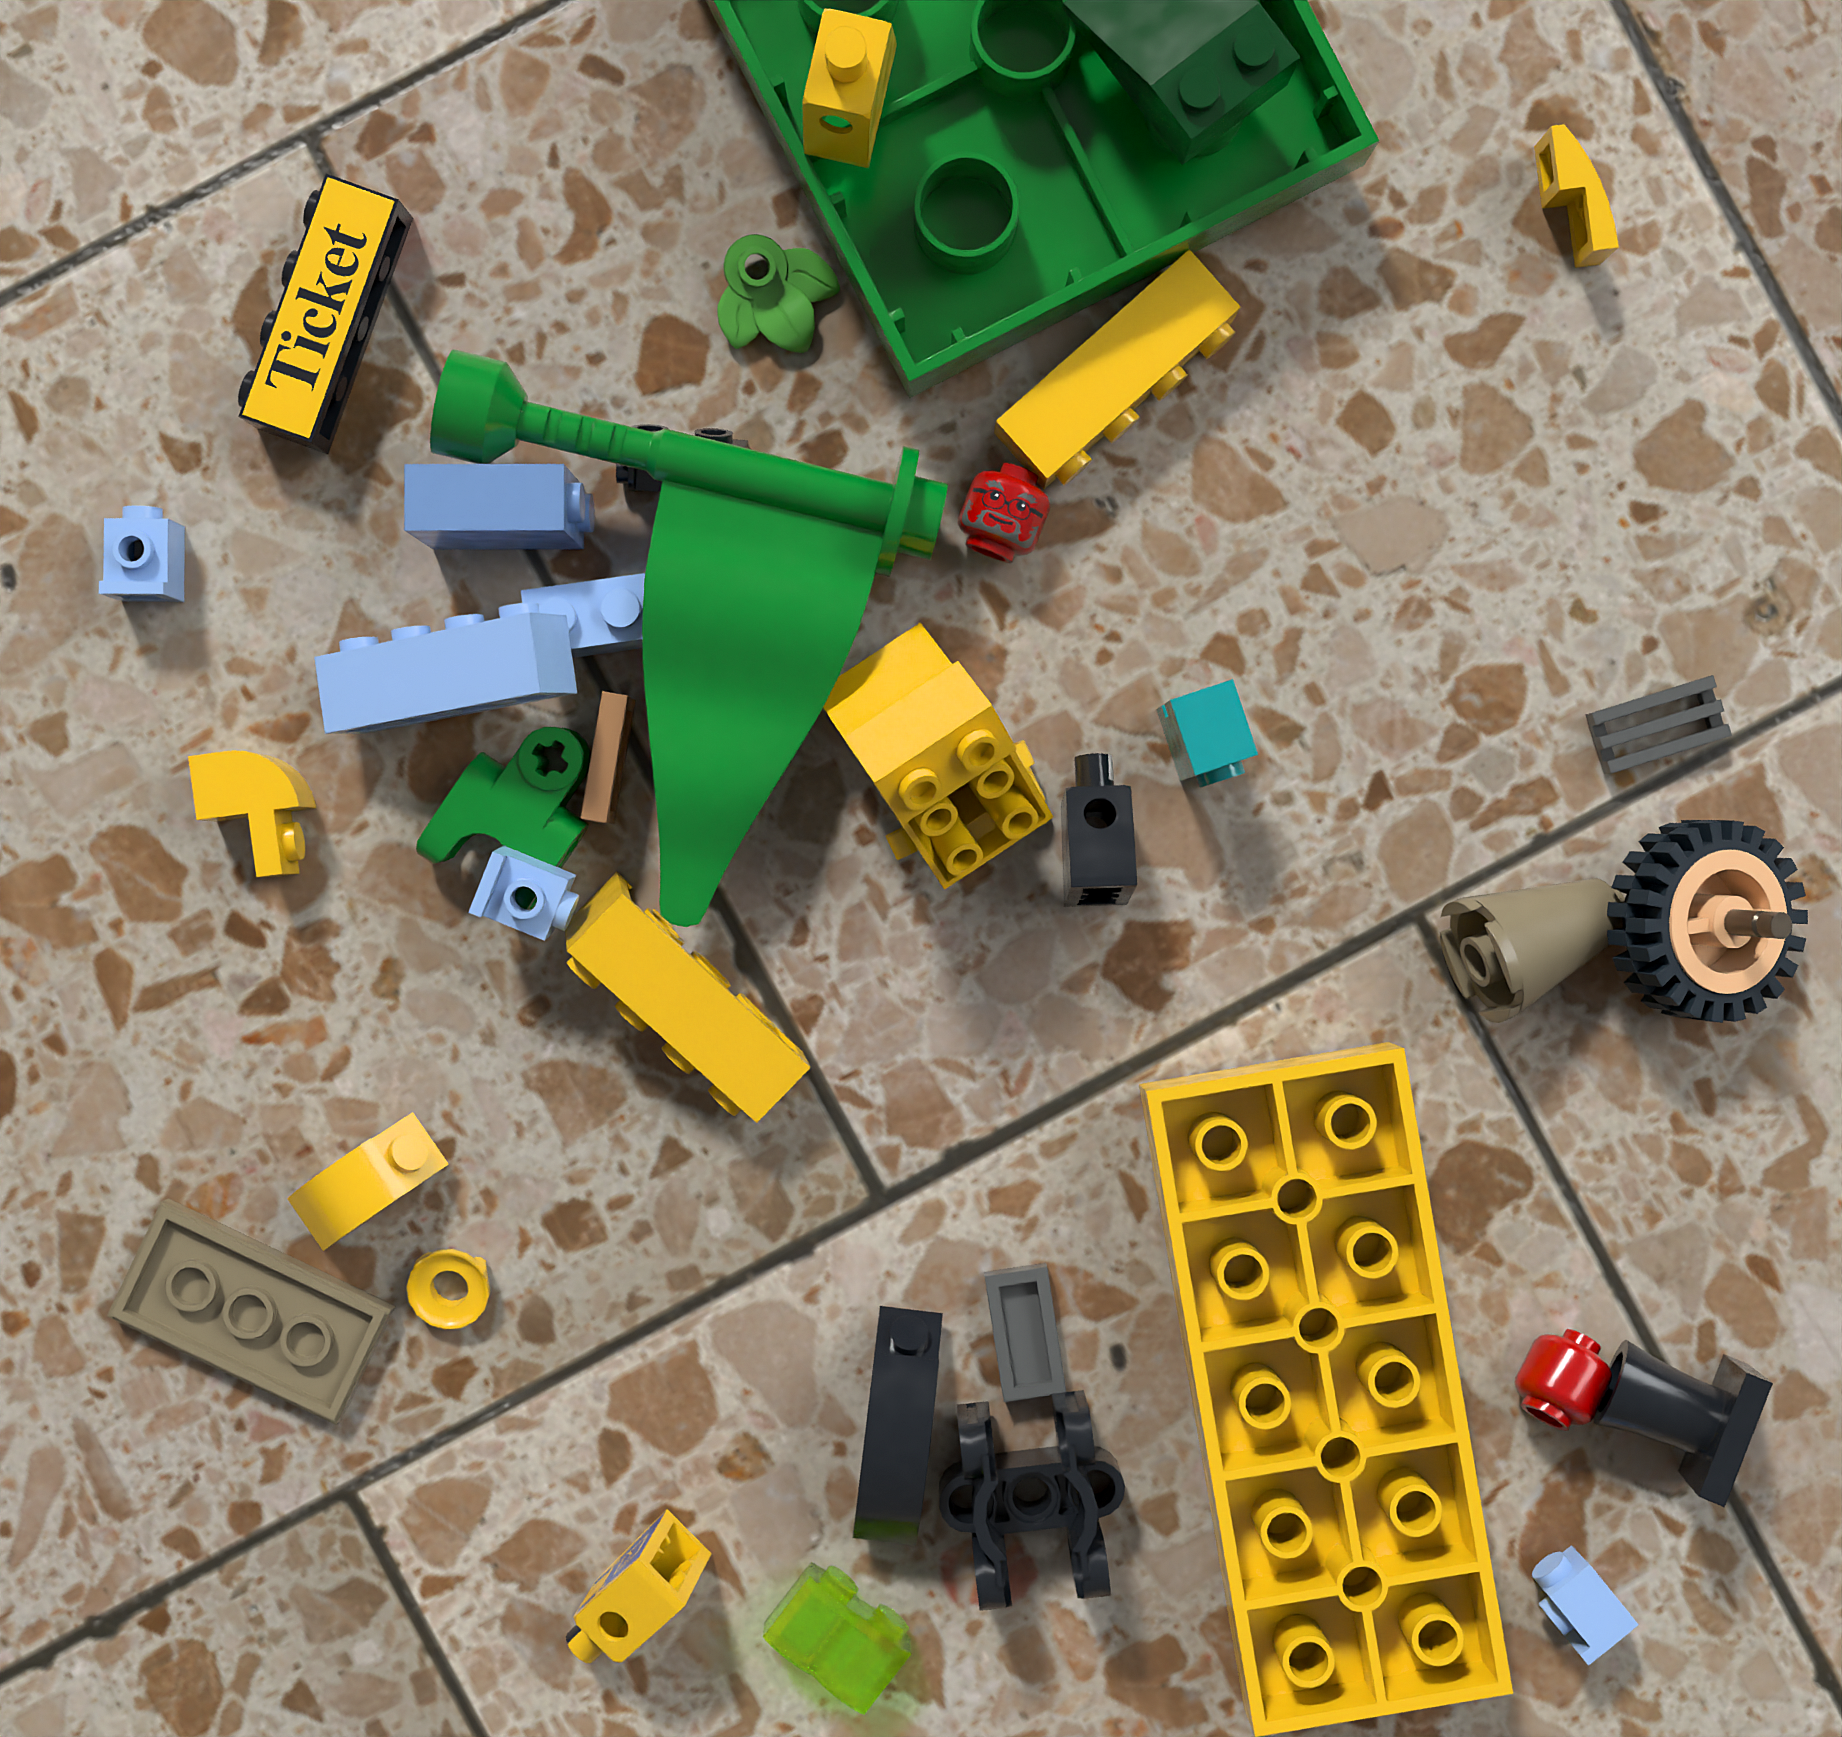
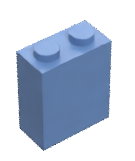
M404 464V531L433 550L584 549V532H593L595 509L593 495L585 494L583 483L579 482L565 464Z

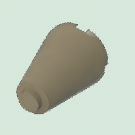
M1594 878L1463 897L1452 901L1444 906L1441 917L1450 915V928L1440 932L1441 947L1450 974L1465 999L1477 995L1487 1007V1009L1478 1012L1486 1020L1500 1023L1511 1019L1609 946L1607 930L1623 928L1622 917L1607 916L1608 902L1624 903L1625 898L1623 894L1611 888L1612 886H1609L1605 881Z

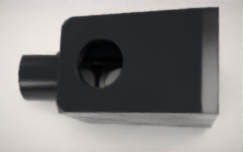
M1103 753L1079 755L1074 758L1076 787L1065 788L1061 802L1064 907L1127 905L1137 887L1131 786L1114 785L1112 755ZM1098 817L1107 824V828H1094L1086 822V818Z

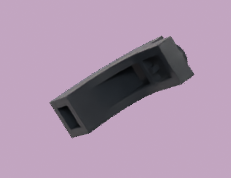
M880 1306L853 1538L916 1546L931 1443L943 1313Z

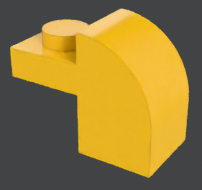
M232 750L188 756L196 820L218 822L248 817L256 877H280L300 874L298 860L304 859L305 840L300 824L292 820V811L316 808L312 791L301 774L291 765L278 758L247 751Z
M412 1112L327 1167L296 1190L287 1200L324 1251L448 1165V1162Z

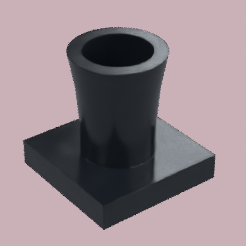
M1624 1340L1618 1347L1609 1365L1612 1373V1382L1594 1416V1424L1632 1432L1684 1450L1685 1454L1678 1472L1698 1497L1725 1508L1773 1383L1749 1364L1723 1354L1711 1385L1658 1360L1628 1340Z

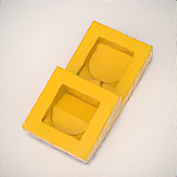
M1564 124L1551 126L1534 146L1542 209L1567 206L1575 268L1600 265L1619 248L1615 222L1608 198L1591 160L1578 140Z

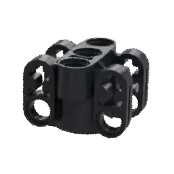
M1084 1390L1052 1394L1057 1446L994 1453L989 1402L957 1404L962 1461L949 1466L940 1478L939 1509L942 1518L951 1528L959 1532L972 1533L974 1568L980 1611L1012 1606L1004 1534L1067 1527L1069 1554L1077 1598L1088 1599L1111 1596L1107 1554L1099 1518L1110 1515L1119 1508L1124 1498L1125 1484L1114 1456L1109 1451L1099 1446H1094L1090 1411ZM1092 1470H1101L1111 1477L1107 1488L1097 1494L1093 1492L1087 1473ZM1032 1477L1044 1481L1048 1485L1045 1494L1035 1501H1024L1018 1498L1013 1491L1016 1485L1023 1479ZM973 1485L970 1509L960 1508L950 1499L952 1492L960 1486Z

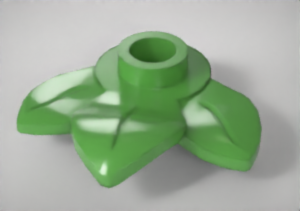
M759 234L741 237L729 247L724 258L723 271L728 286L717 305L719 326L726 339L735 349L747 345L761 332L769 341L782 349L798 353L807 352L810 348L815 328L814 309L811 303L830 298L840 291L837 276L818 254L809 249L793 248L782 250L774 240ZM750 255H759L767 263V273L761 280L750 278L745 271V261Z

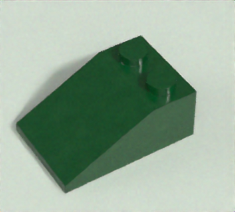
M1066 0L1062 5L1063 10L1182 165L1286 87L1300 59V55L1257 0Z

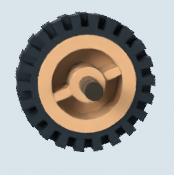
M1681 820V823H1668L1660 826L1661 834L1648 833L1638 841L1645 852L1629 851L1622 863L1635 873L1634 876L1616 875L1611 887L1626 894L1624 903L1608 902L1607 916L1622 917L1623 928L1607 930L1609 945L1626 946L1627 951L1612 958L1617 971L1633 972L1624 981V984L1631 993L1644 994L1641 999L1642 1003L1649 1008L1661 1009V1013L1665 1015L1723 1023V1020L1731 1022L1746 1019L1745 1013L1758 1014L1767 1008L1763 997L1777 999L1785 990L1775 976L1793 978L1799 966L1785 957L1787 951L1803 952L1806 938L1791 935L1792 924H1808V910L1792 909L1791 905L1792 900L1806 896L1803 882H1785L1787 877L1798 870L1792 858H1777L1784 847L1774 838H1763L1766 831L1757 826L1744 825V822Z

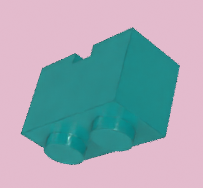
M1233 679L1171 699L1156 709L1180 781L1196 776L1200 788L1244 774L1245 770L1242 760L1258 755Z

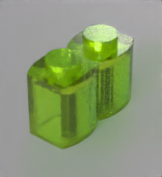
M811 1562L765 1620L763 1638L785 1659L802 1671L812 1675L837 1699L858 1713L865 1715L912 1655L911 1638L906 1634L909 1627L904 1619L890 1607L879 1604L875 1609L860 1600L856 1595L859 1591L858 1586L839 1568L829 1565L825 1570Z

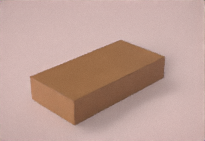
M602 691L581 819L615 824L636 700L628 695Z

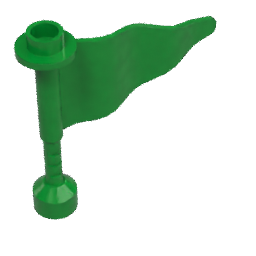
M453 349L445 362L433 408L430 431V448L433 454L475 464H489L515 448L519 441H524L644 470L654 480L662 482L644 578L642 620L646 712L660 847L659 904L660 915L670 924L681 927L697 925L705 915L713 894L744 836L791 764L825 705L859 630L875 574L890 577L897 552L930 560L942 519L948 484L915 476L919 450L903 446L893 484L666 428L657 432H651L528 402L527 393L507 362Z

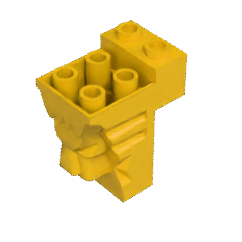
M918 623L838 677L823 709L944 890L1054 818L1016 752L1017 748L992 704L958 661L954 664L950 662L921 623Z

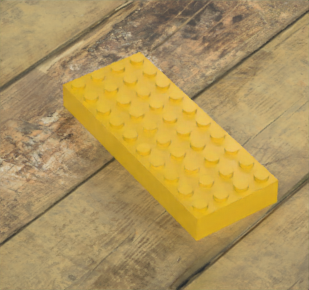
M1390 1042L1139 1084L1243 1706L1254 1736L1259 1737L1513 1694L1405 1049Z

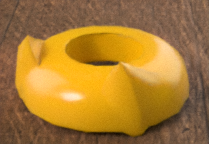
M456 1249L436 1250L423 1254L415 1261L407 1283L408 1300L416 1315L429 1325L445 1330L463 1328L475 1322L485 1310L490 1295L486 1260L482 1257H472L470 1254ZM442 1271L459 1273L467 1282V1295L459 1300L443 1298L435 1289V1275Z

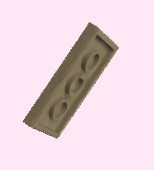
M168 1198L161 1201L107 1317L337 1425L344 1417L396 1306Z

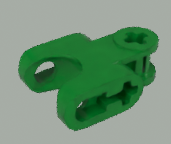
M542 727L532 731L523 740L506 767L486 753H479L464 770L417 840L416 851L418 855L432 864L445 862L454 858L461 847L472 836L486 834L496 838L503 846L562 869L589 826L587 822L565 808L589 772L591 751L587 741L578 732L568 728ZM563 744L566 748L561 757L569 763L567 769L552 770L548 773L545 769L549 764V759L542 754L545 747L559 748ZM522 886L516 890L515 900L521 908L530 910L536 906L537 897L531 888Z

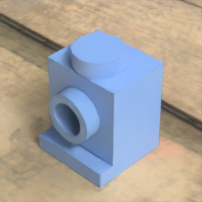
M151 506L122 507V518H104L103 581H99V594L119 601L184 602L185 526L170 519H163V509ZM141 540L144 545V553L140 559L134 561V541Z
M502 846L492 851L468 913L480 918L482 916L545 941L553 934L555 928L565 931L570 923L579 900V895L570 891L576 874L509 847ZM519 887H529L535 892L537 903L533 909H523L516 903L515 893Z
M1572 1545L1563 1553L1554 1552L1546 1556L1535 1566L1532 1576L1547 1594V1597L1538 1603L1539 1606L1588 1666L1639 1625L1592 1566Z

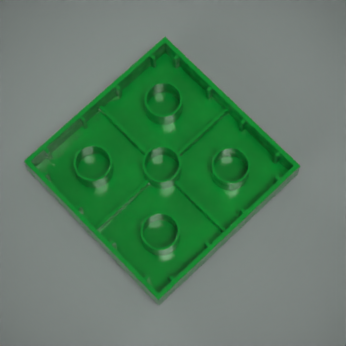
M706 0L898 377L909 398H912L1173 264L1189 249L1194 253L1365 165L1379 143V139L1308 0H1257L1300 55L1297 66L1286 87L1184 165L1179 162L1063 10L1062 5L1066 0ZM824 9H834L891 23L897 47L869 168L804 154L802 104ZM828 115L825 119L827 123L836 127L847 128L852 126L847 120L837 116Z

